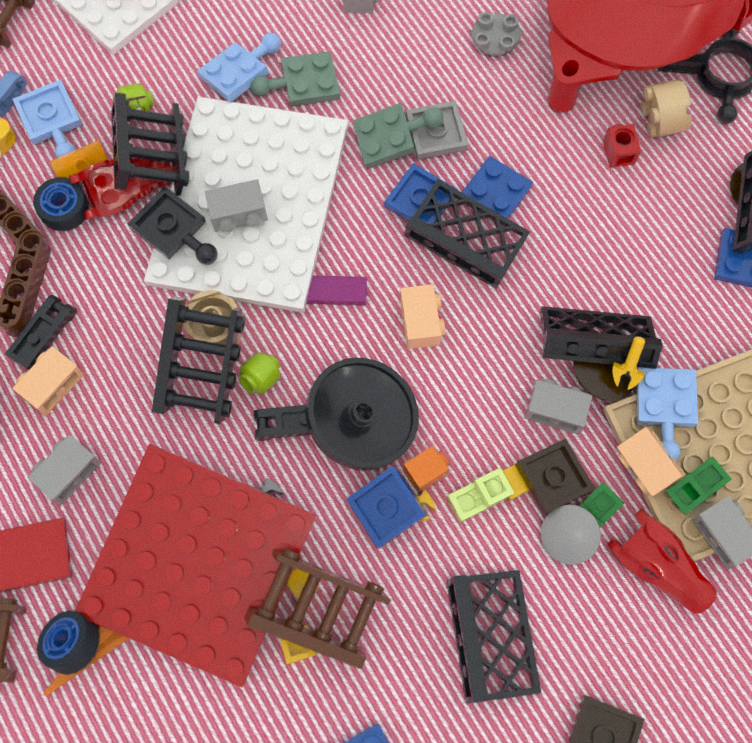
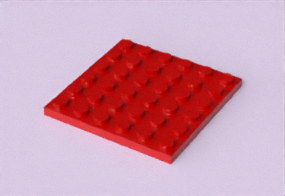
M149 444L75 612H79L95 624L243 688L266 635L265 632L247 626L244 619L248 607L258 609L259 606H263L281 564L271 555L273 550L276 549L282 552L284 548H288L300 554L317 515L158 446ZM294 567L292 568V570H291V572H290V575H289V577H288V579H287V582H286V584H285V586H284V589H283V591H282V593H281V595H280V598H279V600H278V602H277V605H276V607H275V609H274V612H276V609H277V607H278V604H279V602H280V600H281V597H282V595H283V593H284V590H285V588H286V586H287V583H288V581H289V579H290V576H291V574H292V572H293Z

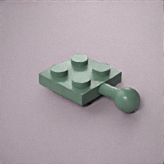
M330 51L281 58L284 77L267 79L265 76L259 75L253 79L250 86L251 91L257 96H265L273 89L286 88L290 107L340 100L341 94Z
M398 103L353 120L366 168L370 169L416 152L411 131L425 126L429 128L439 127L444 119L442 111L437 107H430L425 110L423 116L407 121L402 103Z

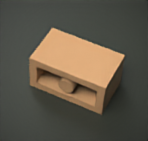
M434 285L400 288V305L407 349L439 346L441 336L445 335L444 319H439L438 310H441L440 294H435Z
M52 346L48 351H44L38 356L36 364L28 372L20 375L12 389L46 417L84 374L77 365Z
M645 427L617 447L621 452L618 457L627 469L632 468L638 476L635 481L645 494L649 492L651 496H655L686 476L678 463L672 457H669L668 451L663 447L662 441L651 427Z

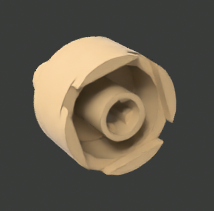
M678 79L645 86V101H641V112L643 117L648 116L650 122L647 123L649 137H661L689 131L692 114L686 115L687 106H690L691 102L685 82Z
M216 290L200 292L193 296L188 304L190 310L229 317L231 310L238 308L231 297L221 294ZM191 321L183 323L189 339L226 345L228 328ZM241 333L238 334L237 344L241 341Z

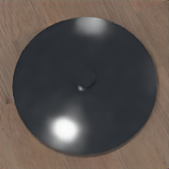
M348 358L335 362L318 376L312 384L306 400L305 416L312 439L327 457L350 469L369 471L390 465L409 449L417 433L419 414L417 402L411 388L395 370L376 360Z

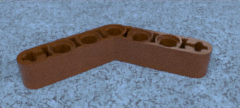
M0 189V211L5 209L0 212V228L16 245L0 297V327L9 336L18 337L31 320L51 254V248L41 232ZM39 244L37 247L31 249L33 245ZM31 268L29 272L23 273L26 269ZM24 292L23 296L15 299L19 293Z

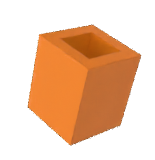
M431 446L405 462L402 471L419 494L447 476L449 461L442 451L437 452L434 446Z

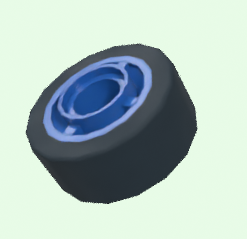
M55 177L45 181L38 187L34 195L33 206L41 221L48 228L56 231H69L78 227L85 220L83 212L89 209V202L79 184H71L70 179L66 177Z
M69 610L57 614L45 625L38 638L37 654L39 660L46 667L61 674L70 675L79 672L89 664L98 649L100 634L97 625L79 612Z

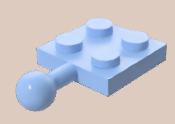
M267 33L263 36L261 45L250 53L235 42L197 70L199 78L231 103L250 88L251 82L255 77L269 74L267 66L258 59L266 53L273 54L279 51L281 39L275 33Z
M61 79L13 98V102L33 145L53 137L57 145L55 149L57 158L76 150L74 145L66 141L63 133L81 126L82 123Z
M638 367V370L645 371L641 382L636 385L637 425L662 426L663 447L668 451L669 457L677 461L681 451L679 445L674 442V426L696 427L698 425L696 370Z

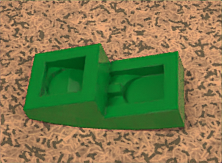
M712 456L669 488L666 493L683 514L686 515L732 479Z
M603 482L579 507L589 511L597 520L599 527H601L625 502Z

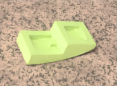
M498 468L476 479L473 483L449 494L446 498L458 521L461 523L512 496L514 491L502 469Z

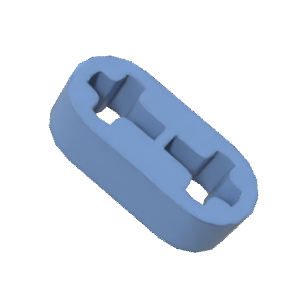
M12 70L8 71L0 80V117L4 116L14 105L13 98L22 95L26 87V78Z

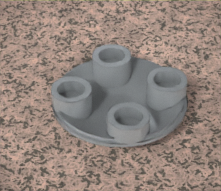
M483 12L479 15L472 28L471 37L474 45L480 51L490 55H502L512 51L519 44L521 28L515 15Z
M572 504L560 506L551 511L543 521L541 527L543 547L558 562L569 565L583 563L595 554L600 544L601 532L599 524L595 517L582 507Z

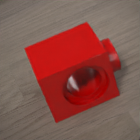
M616 124L608 127L603 144L609 167L635 165L641 153V148L634 124Z

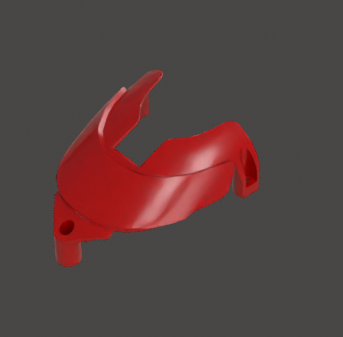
M547 0V13L552 26L548 40L554 73L547 98L548 105L558 112H568L574 108L580 87L583 84L617 80L623 70H651L696 55L704 46L719 38L730 29L740 31L752 21V0Z

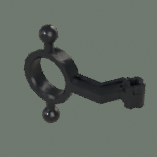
M733 29L723 34L725 38L714 42L703 54H696L685 60L657 68L660 72L697 75L698 82L706 92L714 97L723 99L722 106L717 111V118L724 124L732 123L738 116V110L733 105V100L745 97L752 92V45L745 40L735 38L740 31ZM719 53L739 55L750 66L751 76L748 80L738 83L723 81L712 73L709 68V60Z

